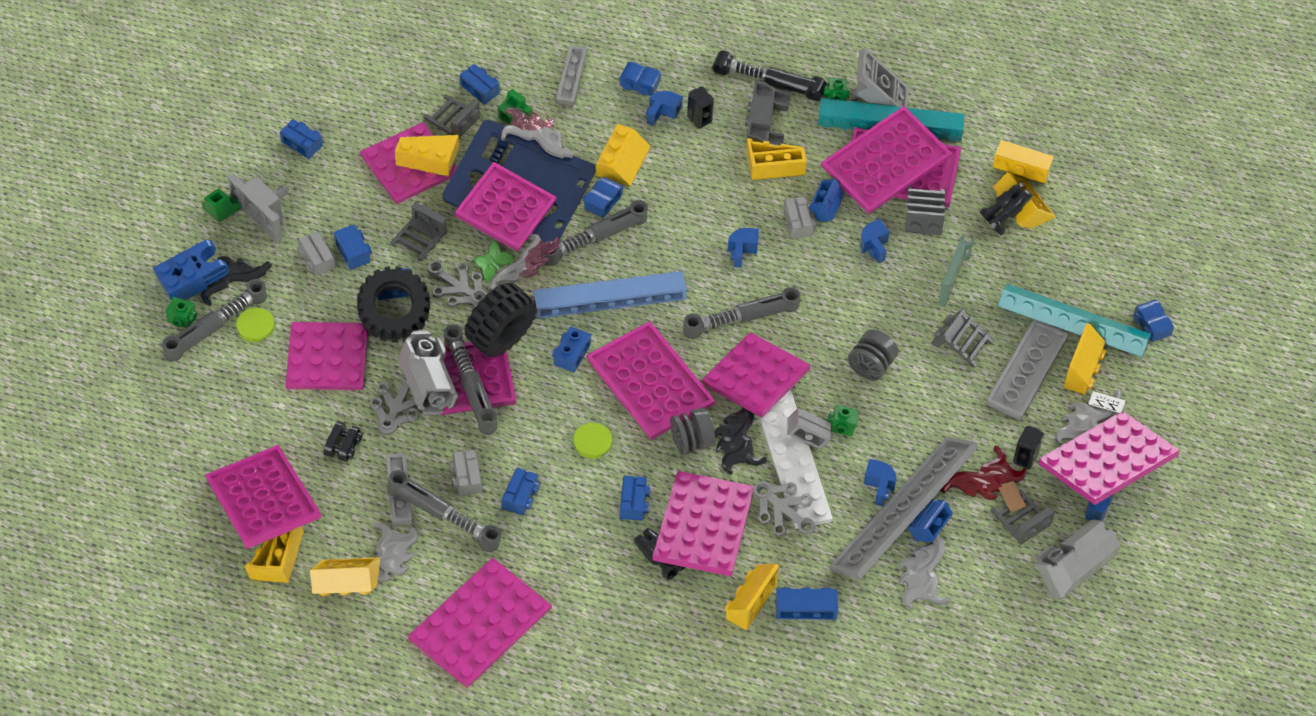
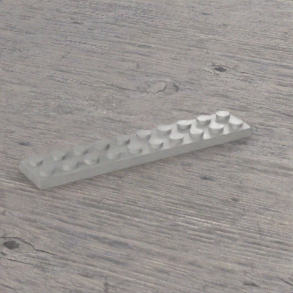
M946 437L829 566L831 571L836 574L861 579L897 537L902 534L906 527L913 522L915 517L926 507L932 498L937 495L940 489L948 483L949 479L960 469L966 460L972 456L978 448L976 443Z

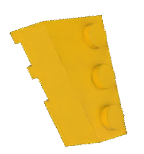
M459 135L400 137L395 150L396 165L449 176L459 151Z
M747 138L746 156L751 180L806 174L807 160L804 147L787 144L779 146L769 144L770 142L768 141L760 143Z
M302 526L269 539L260 548L258 547L251 562H247L244 567L249 578L259 581L289 583L304 533Z

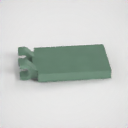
M961 235L942 283L938 305L946 307L963 261L971 258L974 238H971L970 242H965V235Z

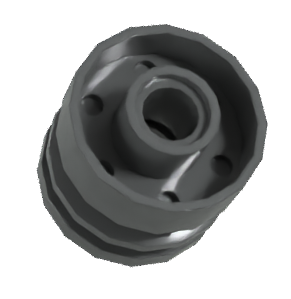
M871 329L862 335L858 344L848 354L847 360L857 374L876 381L882 378L888 366L898 356L899 350L896 343L887 334Z
M704 407L691 410L689 418L684 412L679 416L673 415L670 417L672 438L682 456L687 455L689 451L691 453L695 452L696 443L701 450L715 446L714 426Z

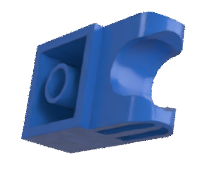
M204 240L153 267L158 281L170 300L173 297L187 300L204 291L208 285L228 274L229 267L223 260L206 262L216 251V247L211 240Z

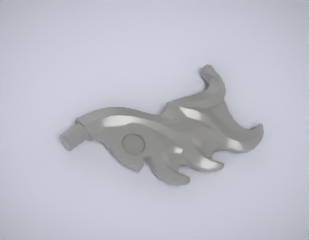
M1115 391L1113 397L1121 399L1122 393ZM1087 399V404L1074 402L1068 409H1075L1076 411L1062 417L1061 421L1067 420L1069 424L1057 431L1056 441L1061 445V441L1064 439L1072 440L1097 426L1098 422L1111 418L1117 412L1089 405L1090 399Z
M374 523V529H379L383 532L375 549L376 557H380L378 582L390 580L388 574L399 576L408 570V566L403 568L400 566L411 560L414 556V552L409 554L406 552L418 539V532L413 526L410 533L400 534L392 531L386 524Z
M937 534L933 544L914 550L912 552L913 557L902 560L899 565V570L904 567L907 568L900 578L899 585H902L904 582L908 584L903 594V603L911 610L913 609L911 603L918 599L930 600L937 605L949 603L948 597L941 598L938 596L937 575L933 572L944 555V541L941 539L940 534Z

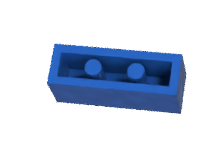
M789 587L776 588V619L837 620V589L828 587L822 589H811L809 587L801 589H791Z

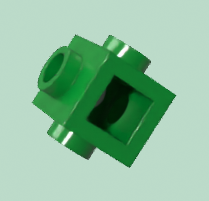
M829 77L828 84L824 87V96L827 99L846 101V99H849L850 88H847V79Z
M173 297L165 311L167 322L177 327L187 328L197 318L195 304L186 299L182 300Z
M836 405L834 411L830 412L828 416V422L831 423L830 432L853 436L857 425L858 410Z

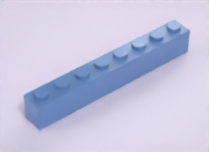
M683 271L610 281H596L586 284L580 283L547 289L541 288L533 290V297L537 306L536 316L537 319L686 300L687 289Z

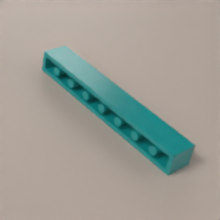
M821 98L818 125L826 128L837 127L844 130L854 129V127L869 130L901 107ZM907 108L937 139L962 140L965 114Z
M1007 284L1003 289L998 304L999 307L1081 336L1086 323H1088L1104 339L1105 344L1141 357L1145 353L1151 336L1150 333L1010 284Z

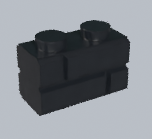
M704 87L691 90L688 94L687 117L693 121V124L698 129L712 123L714 98L708 94Z
M1031 426L1025 427L1017 442L1013 458L1014 464L1026 469L1032 468L1040 452L1044 437L1042 431Z

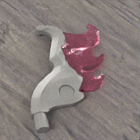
M511 107L505 110V113L512 115L513 120L509 126L502 130L501 140H505L508 134H514L528 141L536 140L547 153L562 159L563 157H573V151L562 148L561 134L558 130L553 131L554 122L551 118L546 117L547 122H544L533 111L531 112L532 117H528L518 108Z
M531 234L529 239L532 240V243L519 255L517 262L504 267L491 279L488 291H493L501 283H514L520 281L522 276L532 277L536 275L539 271L535 268L542 266L549 260L545 256L559 246V238L556 237L553 242L545 243L541 241L538 235Z

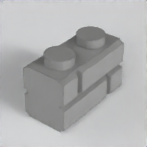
M806 198L785 199L783 211L790 238L812 236L813 229H816L815 219L810 216L812 211L810 204H807Z
M316 231L309 234V236L299 238L297 251L301 258H305V265L308 271L312 270L314 275L317 276L336 267L335 258L319 232Z
M797 408L787 419V435L819 449H822L831 439V423L805 410Z
M476 451L453 453V461H449L451 473H455V478H452L454 490L458 489L459 496L482 493V482Z

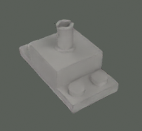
M866 48L859 50L857 89L851 91L852 98L855 101L863 98L870 104L907 107L909 87Z
M234 173L229 175L230 195L240 203L241 209L276 243L281 241L282 228L280 222L283 219L280 198L288 194L286 187L281 184L271 191L257 176L245 183L242 178H238Z

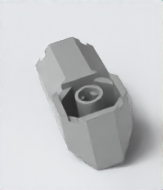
M413 331L409 338L406 339L398 360L418 409H421L424 415H439L444 412L443 408L448 407L450 409L453 407L458 397L442 359L446 350L442 340L438 337L434 339L431 337L430 332Z
M1089 521L1067 540L1059 543L1060 547L1055 548L1052 545L1037 555L1036 566L1053 598L1063 599L1118 555L1119 551L1117 550L1120 549V543L1111 529L1107 531L1104 528L1106 524L1102 521Z

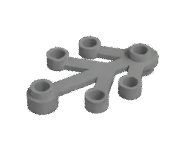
M440 261L429 263L428 272L432 277H440L452 285V287H434L432 292L435 298H442L444 295L464 293L467 295L465 297H448V307L455 308L460 304H472L476 307L480 301L477 298L483 299L487 294L482 290L481 282L483 277L480 272H474L471 275L475 291L468 287V265L462 262L457 265L460 281L445 272Z
M405 375L401 377L402 386L395 401L389 392V384L386 382L378 384V393L383 396L390 409L388 416L382 409V400L379 397H374L370 401L371 408L375 410L380 420L378 422V430L384 435H390L396 431L397 426L409 421H416L419 418L418 410L413 408L417 406L414 399L403 403L410 389ZM407 410L406 415L396 418L398 413Z
M761 481L754 486L753 493L760 500L759 521L762 524L767 525L771 522V516L768 513V501H770L774 505L775 526L773 531L776 536L782 537L786 534V529L783 525V513L799 525V529L804 535H810L815 531V523L811 518H802L789 507L795 505H802L805 508L812 505L810 495L803 494L800 497L779 499L774 494L786 492L790 496L795 495L798 491L796 484L789 482L786 485L771 486L769 482ZM790 486L795 487L793 491H788ZM762 489L767 490L765 494H760ZM808 498L809 502L803 503V499ZM763 516H768L766 521L762 520ZM806 525L811 526L809 530L804 529ZM778 528H783L781 533L776 532Z

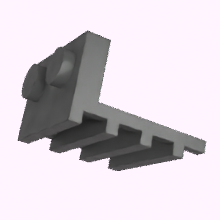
M445 94L444 99L447 102L432 117L425 114L423 118L429 121L431 125L437 126L439 130L445 131L446 134L459 135L460 138L480 118L479 102L473 99L465 106ZM453 104L456 106L441 122L436 121ZM462 109V111L451 121V125L449 127H446L445 125Z
M908 187L905 232L942 235L945 217V189L934 191Z
M415 202L411 206V220L390 242V245L394 246L398 242L418 253V260L422 261L424 257H427L430 250L434 249L437 242L439 243L440 239L447 234L446 218L442 214L430 210L426 205ZM412 228L418 231L419 233L429 237L433 241L429 242L423 239L422 237L412 233L408 229ZM405 235L410 239L418 242L419 244L425 246L426 249L423 250L420 247L412 244L411 242L401 237Z
M962 309L953 316L950 314L943 321L945 325L934 333L935 338L931 344L938 348L942 344L947 343L971 366L976 367L977 363L972 359L985 341L992 344L994 340L989 337L990 334L988 332L985 333L981 329L982 326L980 324L976 325L973 322L974 319L972 317L969 318L964 314L965 311ZM970 325L973 331L961 348H959L956 343ZM978 333L982 337L968 356L964 351Z
M1020 489L1019 493L1024 503L1026 502L1029 505L1008 520L1003 517L1010 512L1008 506L1000 512L995 507H992L990 511L1003 524V527L1008 529L1012 537L1014 536L1018 543L1022 545L1051 526L1054 511L1050 507L1041 511ZM1031 511L1036 513L1035 516L1015 529L1011 526V524Z

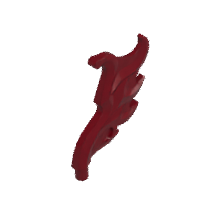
M994 446L993 451L998 455L996 459L982 465L979 472H956L940 491L946 493L950 488L955 487L969 496L976 497L978 492L983 498L994 500L998 496L992 494V492H1000L999 487H1003L1001 484L1011 481H1022L1026 476V468H1023L1022 471H1016L1011 468L1006 461L1005 452L998 446Z

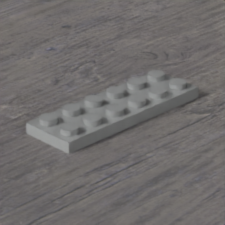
M1033 319L986 400V405L1021 421L1065 344L1069 333Z

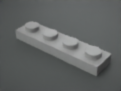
M569 46L556 97V104L574 106L587 55V48Z
M406 453L386 455L388 479L390 473L395 470H402L408 475ZM390 495L392 526L412 524L410 502L402 497Z

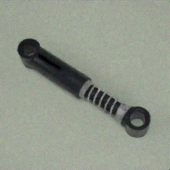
M723 50L717 53L712 65V70L717 74L727 75L731 72L739 73L740 75L744 74L745 77L748 75L749 78H758V80L766 82L770 86L803 94L808 99L817 102L823 97L824 87L827 86L826 80L821 77L808 78L772 67L761 69V66L757 68L756 65H747V62L745 64L742 61L739 63L730 52Z

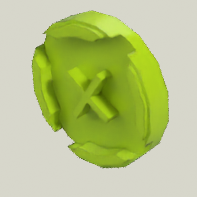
M250 308L242 312L237 318L236 327L243 339L249 342H259L271 336L274 332L275 321L269 311L263 308Z
M587 423L581 425L574 434V447L583 457L589 459L600 458L611 449L612 434L602 424Z

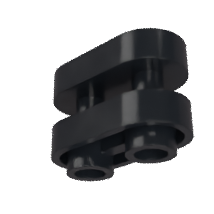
M337 421L326 441L323 454L332 458L335 453H338V460L348 462L349 459L352 460L355 454L354 447L356 443L360 444L363 433L361 429L352 425L349 430H346V423ZM345 437V439H344L342 445L339 446V444H340L342 438Z

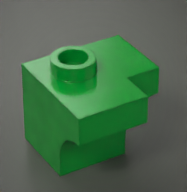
M511 89L503 103L498 106V118L512 126L521 121L529 123L533 119L532 108L526 104L524 96Z
M219 188L204 197L205 202L202 204L203 209L218 222L241 209L240 203L230 194L226 195Z

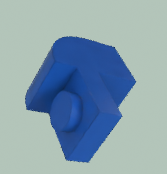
M659 91L651 95L649 107L646 111L647 124L654 126L661 114L675 119L683 108V96L671 91Z
M881 219L873 221L863 228L860 241L862 253L869 251L871 258H875L878 263L885 261L887 250L882 244L888 242L890 233Z
M740 228L730 235L727 252H731V260H734V267L741 268L742 253L757 254L758 228Z
M869 459L864 484L878 488L875 500L876 505L883 506L884 499L888 500L890 491L895 490L896 473L887 463Z

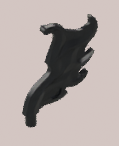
M220 256L218 260H223L229 267L228 274L208 285L207 289L201 292V298L205 304L211 306L210 295L227 288L229 283L233 281L249 282L253 279H259L266 275V271L272 265L266 261L261 267H255L243 259L238 258L237 262H234L230 257Z
M743 407L739 412L730 414L723 420L724 424L727 425H721L714 431L715 438L718 435L722 436L717 444L716 452L718 453L721 449L725 451L722 459V468L730 474H733L731 467L737 463H749L757 466L767 462L766 457L759 459L753 454L751 437L747 436V432L753 424L754 413Z

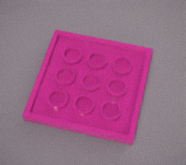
M424 122L360 151V156L395 204H399L451 179L457 168L454 163L450 175L444 176L396 165L395 150L400 137L433 136Z
M493 162L455 211L454 216L519 252L529 236L554 205L557 197Z
M291 322L286 389L363 390L368 330H365L363 323Z
M750 332L702 379V384L763 418L810 370V364Z
M466 342L464 345L467 354H469L468 358L471 359L470 362H472L474 367L473 370L478 372L492 408L516 404L507 351L502 355L499 354L497 357H488L471 342ZM445 347L446 351L442 359L458 397L454 406L450 409L448 407L443 408L444 412L439 414V416L473 411L461 383V375L453 358L454 356Z

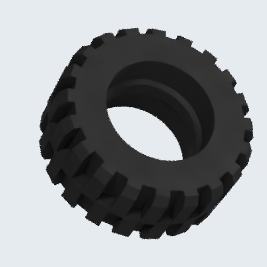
M390 266L384 267L383 271H380V269L375 270L374 275H368L365 278V283L361 284L360 291L357 294L358 317L360 322L363 323L365 330H369L373 337L379 336L380 340L385 342L387 339H391V342H397V339L405 341L413 331L423 329L425 321L429 317L430 295L425 282H421L419 275H413L410 269L401 270L400 266H396L395 269H390ZM391 289L405 292L412 302L410 312L399 319H388L381 316L375 306L376 299L381 293Z
M501 284L500 287H495L493 291L487 293L477 303L476 308L472 310V314L468 317L465 324V336L485 356L497 357L499 354L502 355L505 351L510 350L514 344H517L521 337L527 333L528 328L531 327L537 313L536 303L516 284Z

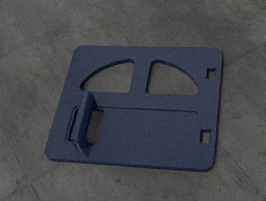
M492 120L483 121L442 195L443 201L458 208L473 189L470 173L478 172L484 175L493 162L499 164L508 148V144H511L513 147L504 164L500 166L557 197L554 205L558 210L551 215L545 216L532 234H536L541 238V244L547 241L558 243L595 174V165L574 155L572 158L563 157V159L547 153L536 140L528 141L514 134H508L505 140H501L502 130L506 126ZM495 137L498 139L497 145L489 160L482 157V154L491 138ZM579 180L585 181L582 188L577 186ZM557 221L563 223L560 230L555 228Z

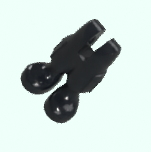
M1020 182L997 197L996 204L989 208H982L979 212L988 221L990 226L1002 236L1005 233L1003 224L1006 219L1017 216L1033 197V194L1026 190V186ZM1003 208V211L995 217L996 213Z
M647 528L643 531L644 536L638 535L634 538V543L642 551L645 558L651 564L660 566L662 577L666 580L673 579L678 574V570L681 572L686 568L653 561V553L659 534L652 529Z

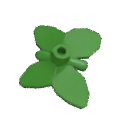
M495 241L491 243L489 253L485 252V256L480 255L474 258L476 265L482 268V275L487 281H491L495 276V268L497 270L500 269L498 264L504 266L514 261L510 254L500 252L499 246Z

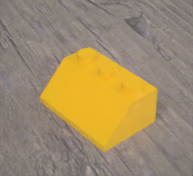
M617 124L596 163V176L606 177L616 183L630 187L651 146L635 129Z
M1001 140L995 153L992 167L1047 184L1054 156Z
M1007 172L993 186L997 192V197L1020 182L1026 186V190L1033 194V197L1023 207L1022 211L1015 216L1017 218L1016 222L1021 227L1031 229L1056 217L1024 177Z
M1086 323L1070 363L1064 388L1086 395L1088 389L1092 390L1095 379L1092 377L1094 374L1098 375L1101 366L1098 362L1099 360L1103 361L1107 351L1103 349L1105 345L1104 339L1088 323Z
M380 557L321 560L310 570L312 593H319L320 596H329L332 593L349 595L351 592H359L360 595L370 594L377 587Z
M757 564L753 571L749 570L745 577L746 582L743 586L739 585L735 592L736 597L733 601L730 600L725 607L726 620L748 630L777 585L778 564Z

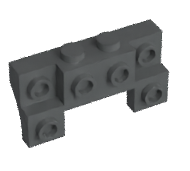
M755 81L752 102H748L747 112L750 113V116L746 115L745 126H748L747 138L752 139L754 142L764 143V141L770 142L769 144L779 146L783 144L784 134L770 131L773 109L788 110L790 92L777 90L766 82Z

